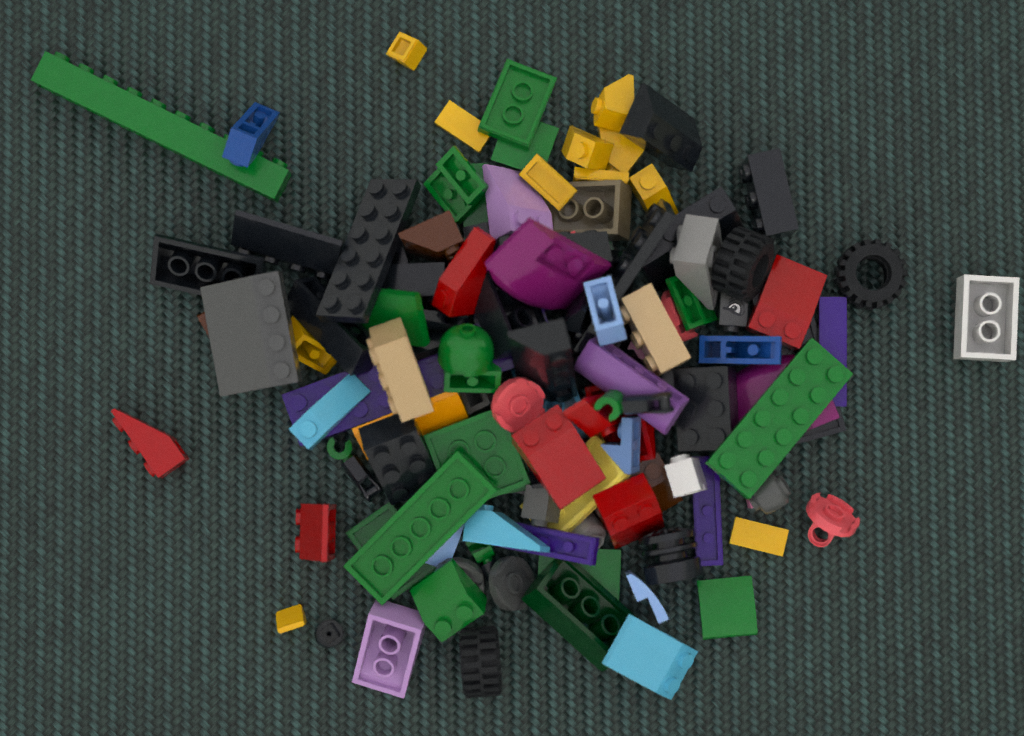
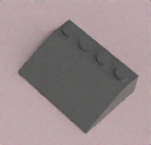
M274 271L200 287L220 397L303 382L283 272Z

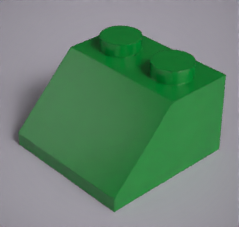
M453 558L410 587L411 595L424 624L441 643L485 613L487 596Z

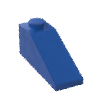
M255 102L231 127L222 157L228 159L235 166H245L248 168L257 157L280 112Z
M781 336L699 337V363L781 365Z

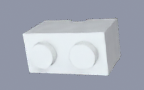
M682 454L670 458L671 464L664 465L674 498L684 497L708 489L699 458L691 457L690 454Z

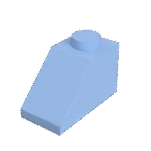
M611 275L584 282L599 345L604 346L627 340Z

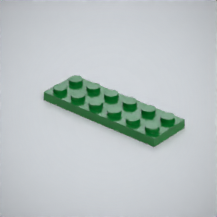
M811 337L705 464L745 499L749 500L853 373Z
M459 449L343 567L383 605L499 488Z

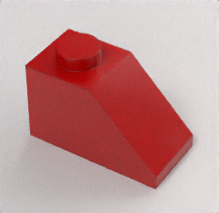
M605 393L583 398L563 411L564 415L590 438L598 435L606 438L617 432L616 426L622 422L621 415L615 420L609 421V415L613 412L610 404H606L600 410H594L596 401Z

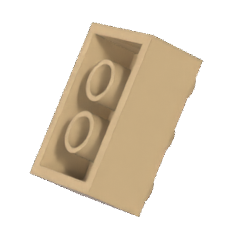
M651 283L621 298L618 305L623 324L629 325L632 331L631 335H629L637 350L641 348L645 359L642 361L648 370L659 377L684 364L691 358Z
M401 317L369 328L371 338L366 339L369 353L374 366L376 365L383 390H386L393 415L398 413L401 422H405L433 412L434 409L427 386Z

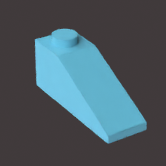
M348 374L299 418L289 430L307 449L312 450L371 391L355 375L350 376Z
M483 504L465 522L462 541L550 553L548 545L504 513L493 511L494 506Z

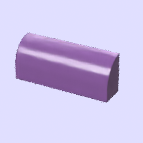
M597 336L588 341L574 367L576 372L605 393L613 389L620 391L623 395L672 392L670 403L671 406H674L673 412L667 414H636L664 435L669 432L689 401L688 397L612 343L600 346ZM653 400L654 406H659V401Z

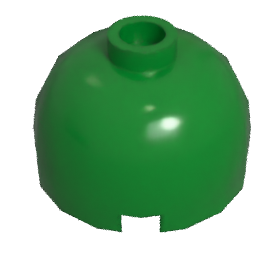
M469 323L456 325L449 328L440 339L438 363L449 374L455 375V371L463 372L464 377H475L490 370L494 358L493 341L481 327Z

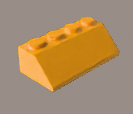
M444 392L430 398L434 409L433 412L416 417L415 419L424 435L466 419L470 415L467 413L459 392ZM390 413L373 421L352 428V431L367 460L368 458L364 452L358 428L369 425L384 418L390 417L393 415V413Z

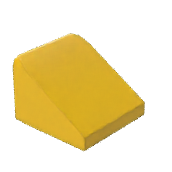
M399 31L386 55L414 71L426 53L427 48L418 39Z
M301 604L276 612L277 631L280 634L305 626L307 623Z

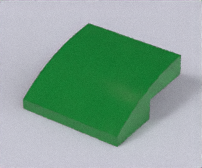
M540 122L528 151L498 139L491 161L522 171L536 154H539L548 163L559 128Z
M453 146L435 164L438 168L423 185L445 212L450 210L455 223L461 224L482 199L489 186L459 149Z
M677 276L665 279L686 331L718 320L714 310H708Z
M752 576L697 580L696 586L703 640L758 634Z

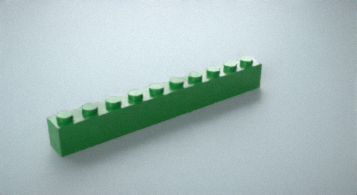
M45 51L31 78V81L37 86L278 203L292 175L286 169L288 165L276 158L269 161L263 158L264 153L259 151L257 157L248 168L245 166H235L228 159L222 157L229 135L225 134L222 138L214 134L215 129L205 123L200 122L198 126L190 122V116L176 110L175 114L165 110L167 105L152 98L151 102L142 99L143 94L131 87L124 90L117 86L118 81L109 76L97 77L93 75L94 70L82 63L77 67L69 63L70 58L56 51L52 55Z

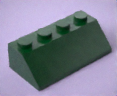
M556 558L539 574L521 598L522 601L601 672L609 668L602 664V661L627 616L631 614L636 617L578 563Z

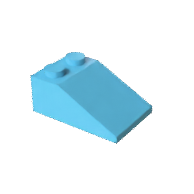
M629 614L602 664L653 692L672 700L685 674L692 666L698 651L677 638Z

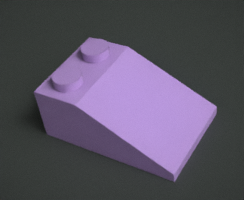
M489 164L482 166L484 181L489 186L485 192L489 232L496 239V243L499 237L513 234L529 217L553 230L551 211L541 194L519 175L521 171Z
M375 600L368 614L352 683L403 699L405 698L426 628L418 610L389 601L381 605Z

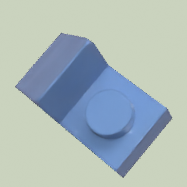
M630 415L622 417V422L618 425V437L621 438V442L600 444L625 474L640 472L641 418Z

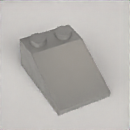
M686 214L683 225L680 224L677 229L676 237L678 242L677 246L671 249L670 264H673L675 275L708 310H714L719 292L715 291L712 287V270L716 255L723 243L719 218Z

